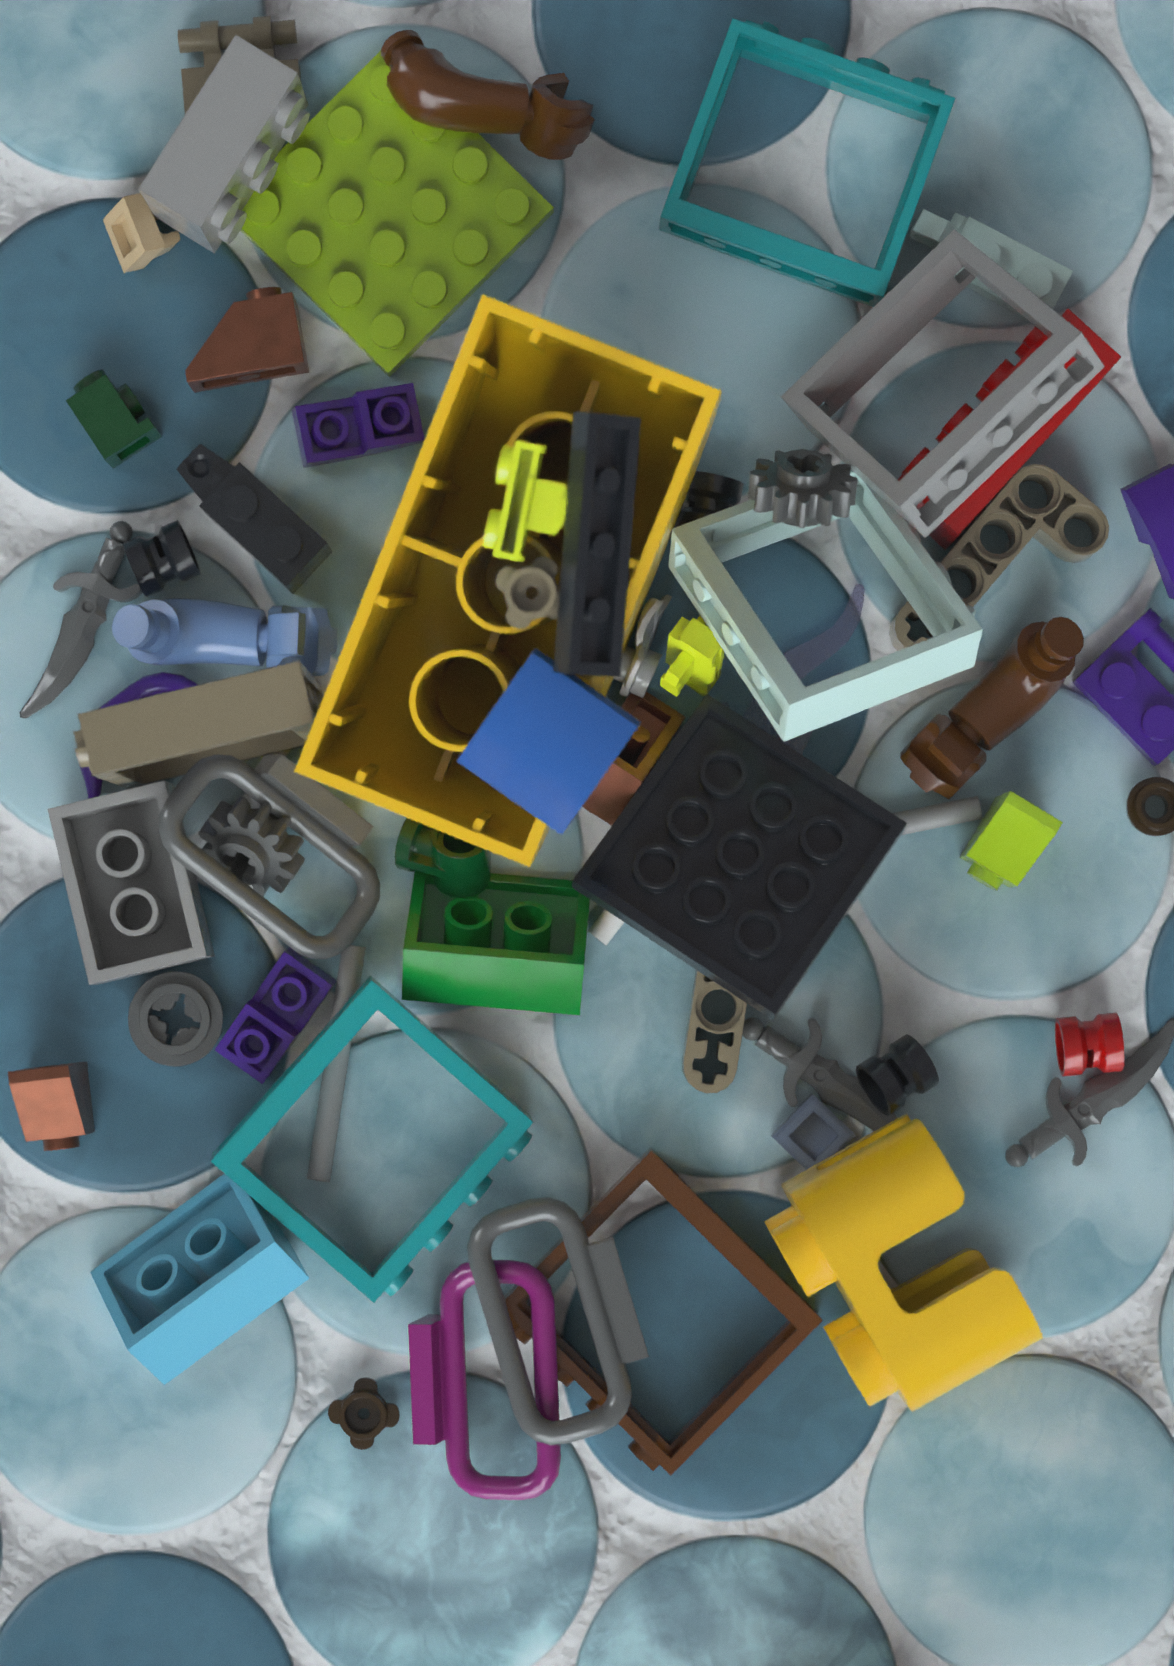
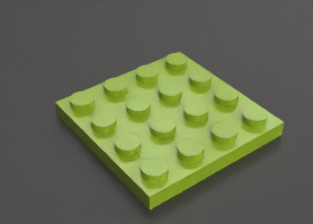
M380 50L306 124L299 138L293 144L288 142L279 151L274 159L278 163V168L271 183L261 194L254 191L242 210L247 213V217L240 231L390 378L554 213V207L479 133L432 127L415 121L398 106L387 87V76L390 69L383 60Z

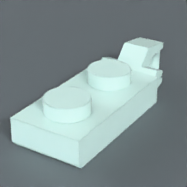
M925 209L921 211L910 231L909 237L933 250L955 229L1049 307L1054 309L1073 270L970 216L967 219L963 215L954 213L951 221H948ZM964 267L955 276H957L964 269ZM977 278L966 286L1021 315Z

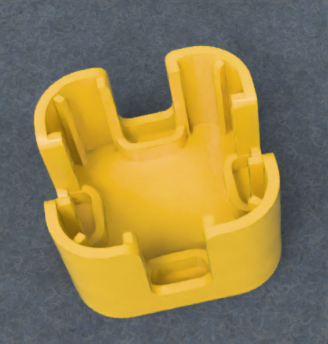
M906 1113L781 1184L792 1206L765 1220L764 1223L807 1297L834 1282L838 1287L850 1312L823 1326L869 1407L898 1392L910 1411L913 1412L1043 1338L1037 1321L1013 1277L1001 1268H990L984 1256L974 1248L962 1249L895 1288L889 1289L878 1268V1260L884 1251L957 1211L963 1205L965 1199L963 1188L951 1167L919 1119L911 1121Z

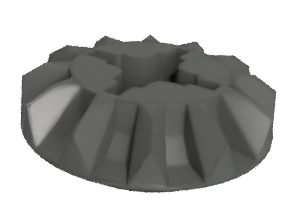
M166 972L152 977L138 989L129 1007L128 1026L133 1042L147 1058L161 1065L185 1066L202 1059L211 1052L223 1032V1006L211 985L191 973ZM182 994H185L183 1002L185 1004L184 1013L188 1017H192L193 1021L201 1023L200 1028L194 1026L191 1028H180L177 1036H173L172 1043L168 1044L170 1037L168 1033L169 1024L166 1021L160 1020V1016L153 1015L152 1011L173 1010L176 1003L180 1001Z

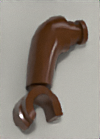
M413 30L396 32L384 42L381 48V56L390 69L387 76V87L398 106L415 121L432 127L460 132L484 134L519 133L520 142L527 150L537 156L550 160H563L571 157L577 145L583 143L589 137L595 121L591 116L593 104L582 99H563L569 84V80L564 73L548 74L539 77L532 84L529 93L527 85L523 83L488 79L460 71L446 60L442 52L433 48H426L418 33Z
M1055 617L1049 622H1034L1022 629L991 669L949 710L948 715L951 720L945 715L937 714L901 751L900 759L911 770L909 777L926 793L933 790L950 799L987 761L986 753L981 748L985 750L993 749L1030 720L1061 688L1066 677L1071 674L1075 666L1076 655L1083 648L1084 637L1078 625L1069 618Z

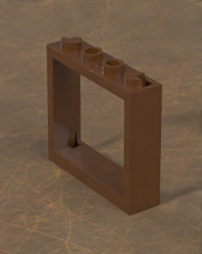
M649 1148L580 1218L585 1227L587 1237L589 1238L647 1180L788 1319L670 1441L630 1403L628 1412L618 1423L634 1439L628 1445V1448L652 1471L660 1465L671 1476L823 1320L675 1171ZM563 1238L534 1265L535 1268L544 1274L547 1280L568 1259ZM514 1285L504 1298L516 1338L526 1345L532 1339L531 1304L527 1301L530 1297L524 1288ZM556 1330L558 1380L567 1387L575 1380L591 1396L585 1403L590 1411L601 1407L608 1396L605 1377Z

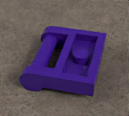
M1150 607L1072 683L1153 766H1157L1174 750V696L1130 651L1143 641L1174 673V639L1159 625L1163 619Z

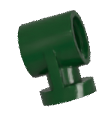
M406 818L400 830L394 857L397 868L409 872L417 870L432 875L434 885L442 893L451 897L464 898L474 896L486 888L491 878V851Z

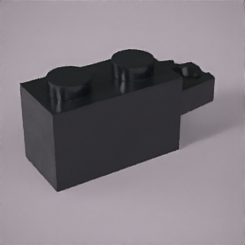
M199 444L176 469L201 499L202 503L199 507L292 594L300 588L333 552L321 536L240 462L234 467L202 444Z

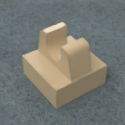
M141 193L124 196L103 218L123 273L144 269L153 259L169 252L180 241L178 231L163 234L159 231L156 224L158 219L153 215Z

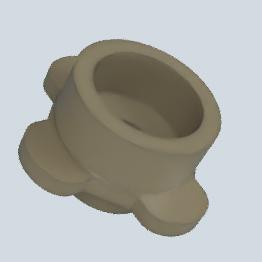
M539 557L532 566L518 570L513 567H505L498 573L496 585L499 590L505 593V600L509 607L506 612V620L511 626L524 629L530 625L532 620L548 616L552 619H557L559 590L555 577L558 573V566L552 559ZM531 586L537 588L538 596L535 599H529L526 596L527 588Z

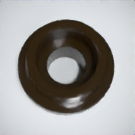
M1151 777L1140 781L1131 789L1126 800V813L1135 829L1148 836H1162L1174 831V782L1162 777ZM1150 796H1157L1164 802L1165 810L1159 818L1149 816L1145 810L1146 800Z

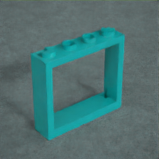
M732 18L663 207L659 230L874 307L884 298L956 98L944 94L945 91L930 86L929 79L915 77L910 82L890 75V69L876 60L860 57L854 62L835 55L834 48L820 40L802 38L801 42L779 35V29L769 22L763 21V24L760 25L749 20L742 22ZM740 57L927 124L875 269L688 202Z
M370 975L214 1150L211 1162L374 1303L383 1292L391 1297L406 1283L414 1271L408 1264L423 1247L431 1252L445 1239L453 1228V1224L448 1219L463 1202L471 1207L484 1195L493 1182L488 1174L502 1158L511 1162L523 1151L533 1136L527 1130L534 1122L526 1111ZM379 1010L500 1116L505 1123L374 1271L370 1272L249 1167L244 1160L372 1015Z

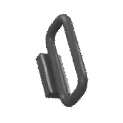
M214 754L200 759L180 780L166 799L159 814L158 831L163 846L174 859L295 952L309 959L325 960L341 954L356 939L373 915L380 900V881L376 869L364 855L353 848V846H360L374 826L317 781L294 772L296 765L283 754L265 755L255 769L231 755ZM217 778L227 779L260 805L264 802L269 803L271 813L278 819L289 817L291 819L289 827L353 877L357 885L356 897L329 934L315 936L308 932L185 836L182 828L184 816L208 783Z
M550 1197L529 1199L497 1209L485 1215L471 1231L467 1244L468 1263L513 1413L521 1429L535 1441L547 1445H561L598 1435L613 1428L628 1412L632 1399L631 1379L626 1364L649 1357L613 1236L589 1244L585 1227L577 1212L565 1202ZM544 1221L553 1223L562 1235L608 1388L607 1399L601 1407L558 1421L546 1419L537 1408L491 1254L492 1243L500 1234Z

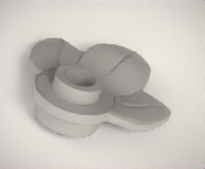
M667 594L660 600L651 598L646 602L636 630V650L629 646L626 647L622 656L620 677H613V679L623 683L620 695L628 697L629 693L644 698L662 657L661 654L649 648L672 596Z

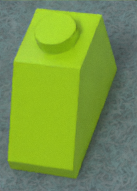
M1012 791L995 797L960 855L961 859L971 864L967 874L995 891H998L1001 884L1009 888L1017 887L1056 835L1063 822Z

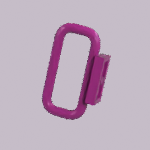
M493 1260L500 1284L519 1285L526 1290L530 1297L535 1401L543 1417L548 1420L558 1421L560 1420L556 1317L552 1287L544 1274L529 1263L516 1260ZM465 1262L452 1270L442 1285L439 1302L440 1314H428L408 1324L413 1444L436 1445L445 1440L449 1473L458 1487L471 1496L487 1500H526L537 1498L551 1488L559 1475L561 1445H547L536 1441L537 1464L534 1471L525 1476L485 1475L478 1472L471 1463L463 1300L466 1290L475 1285L469 1263Z

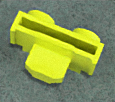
M516 440L515 447L507 445L502 447L496 483L507 485L502 511L490 509L483 541V547L494 549L493 556L525 562L526 556L523 555L524 546H526L529 530L556 535L565 524L566 484L539 479L543 453L546 454L547 452L546 446Z
M700 615L697 619L692 618L691 621L682 616L668 635L665 662L670 667L666 674L662 675L660 686L676 697L680 694L684 685H687L700 695L706 696L720 678L724 651Z

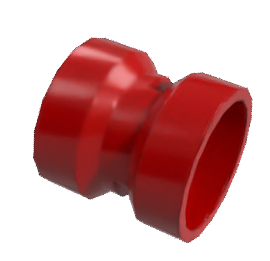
M1117 1012L1098 1014L1093 1021H1080L1076 1016L1056 1018L1055 1046L1062 1077L1081 1075L1087 1068H1098L1103 1073L1123 1071L1125 1059L1124 1040Z

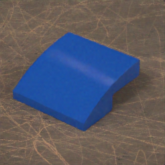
M535 648L457 762L562 835L641 722L575 675L553 672L554 660Z

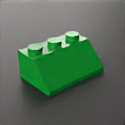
M415 870L403 947L402 1000L580 1015L590 899L572 888V880L491 873L490 882L482 892L464 898L451 897L442 893L434 885L432 875Z

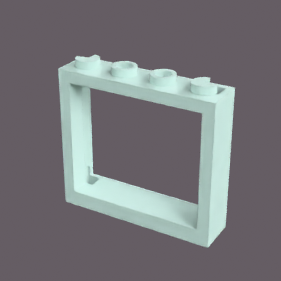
M850 470V476L857 478L855 505L850 506L849 518L923 621L933 638L807 687L803 685L722 562L821 526V524L799 528L783 522L774 523L773 511L755 512V500H748L672 529L669 569L708 628L711 629L715 639L783 742L975 665L983 630L974 618L976 610L972 606L964 604L952 587L946 568L940 562H934L922 545L918 531L852 470ZM831 515V521H834V520H837V519L840 518V517H836V516H834V515Z

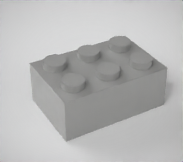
M234 36L138 188L157 219L214 254L223 241L230 244L236 238L247 217V213L242 211L254 191L261 194L266 190L278 168V163L274 161L285 141L293 144L299 138L309 120L310 113L306 111L308 102L298 73L239 36Z
M165 780L48 809L89 985L104 984L215 956L196 875L174 859L163 846L158 831L159 814L166 799L175 789L174 784ZM182 825L184 834L186 836L184 825Z

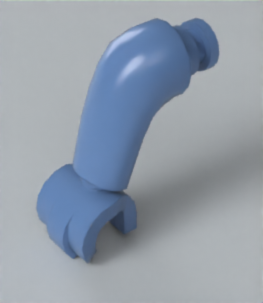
M152 599L142 602L140 605L130 604L122 607L115 615L112 624L113 636L116 642L123 647H127L131 655L138 661L152 665L203 663L263 666L266 658L267 668L300 661L313 676H324L329 670L330 655L336 653L337 629L331 627L328 612L325 608L272 606L268 610L267 623L266 614L262 609L201 599Z

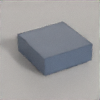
M812 1093L771 1135L806 1170L842 1150L856 1136Z

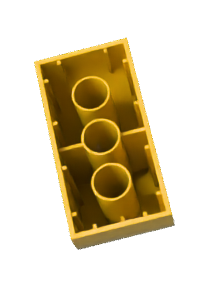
M482 294L294 772L530 867L536 859L550 827L457 762L535 648L552 660H554L557 619H552L548 616L532 620L530 625L524 629L511 626L506 620V612L509 607L505 600V593L497 588L496 578L498 573L505 567H513L518 570L532 566L539 557H548L558 566V573L555 579L560 591L565 524L556 535L529 530L526 546H524L523 555L526 556L525 562L493 556L494 549L483 547L490 509L502 511L507 485L496 483L503 445L515 447L516 440L546 446L547 452L546 454L543 453L539 479L566 484L568 490L574 412H594L641 418L622 649L623 656L705 448L720 404L722 390ZM533 586L527 588L526 596L529 599H535L538 596L537 588ZM575 675L605 697L613 682L612 676Z

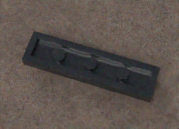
M574 412L553 667V672L612 677H620L641 426V418L594 412Z

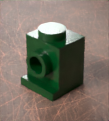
M103 369L92 372L81 379L73 388L76 394L66 400L104 460L113 469L162 437L148 417L140 423L137 421V418L146 412L129 386L125 383L116 389Z

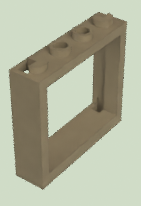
M300 661L80 713L78 717L81 730L73 732L77 748H75L76 756L81 768L89 767L92 776L123 788L131 789L184 776L200 759L214 754L231 755L241 761L264 757L265 755L301 748L305 745L323 699L321 685Z

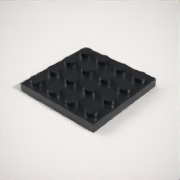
M706 694L574 877L572 888L771 1020H774L900 838L907 823Z

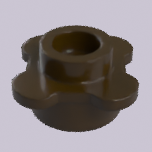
M363 1377L354 1383V1390L343 1400L337 1399L330 1404L328 1416L332 1423L340 1424L343 1431L350 1437V1443L354 1448L365 1450L374 1444V1438L385 1427L391 1428L398 1423L400 1411L396 1404L387 1403L379 1394L378 1384L374 1379ZM361 1408L369 1410L370 1416L367 1419L359 1417L358 1412Z

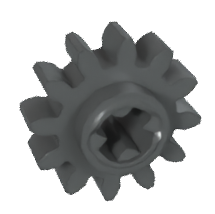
M797 449L786 453L778 450L775 451L774 462L762 458L756 460V470L750 471L748 498L755 500V512L773 511L774 523L783 522L799 528L818 524L830 526L831 515L840 518L849 517L850 506L855 505L857 478L850 476L851 466L849 464L833 466L831 454L823 455L806 449Z
M240 796L233 807L222 800L198 833L206 841L202 848L203 851L212 858H215L217 862L247 885H252L253 889L262 896H264L270 886L277 892L282 893L305 861V858L298 853L299 848L304 842L303 838L297 835H288L286 831L291 823V819L289 817L278 819L271 813L270 804L267 802L262 803L259 809H251L249 801L244 796Z

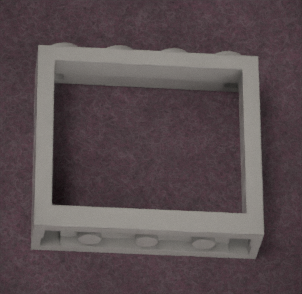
M954 229L801 376L781 398L813 435L841 461L849 464L851 470L926 538L1105 366L1077 328ZM964 267V269L957 276H955ZM977 278L1049 338L908 474L898 481L830 417L970 282ZM1073 356L1076 360L1065 369L1063 365ZM927 496L930 500L918 511L916 506Z

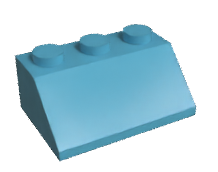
M226 1174L217 1178L90 1272L127 1350L164 1385L309 1279L289 1240L268 1211Z

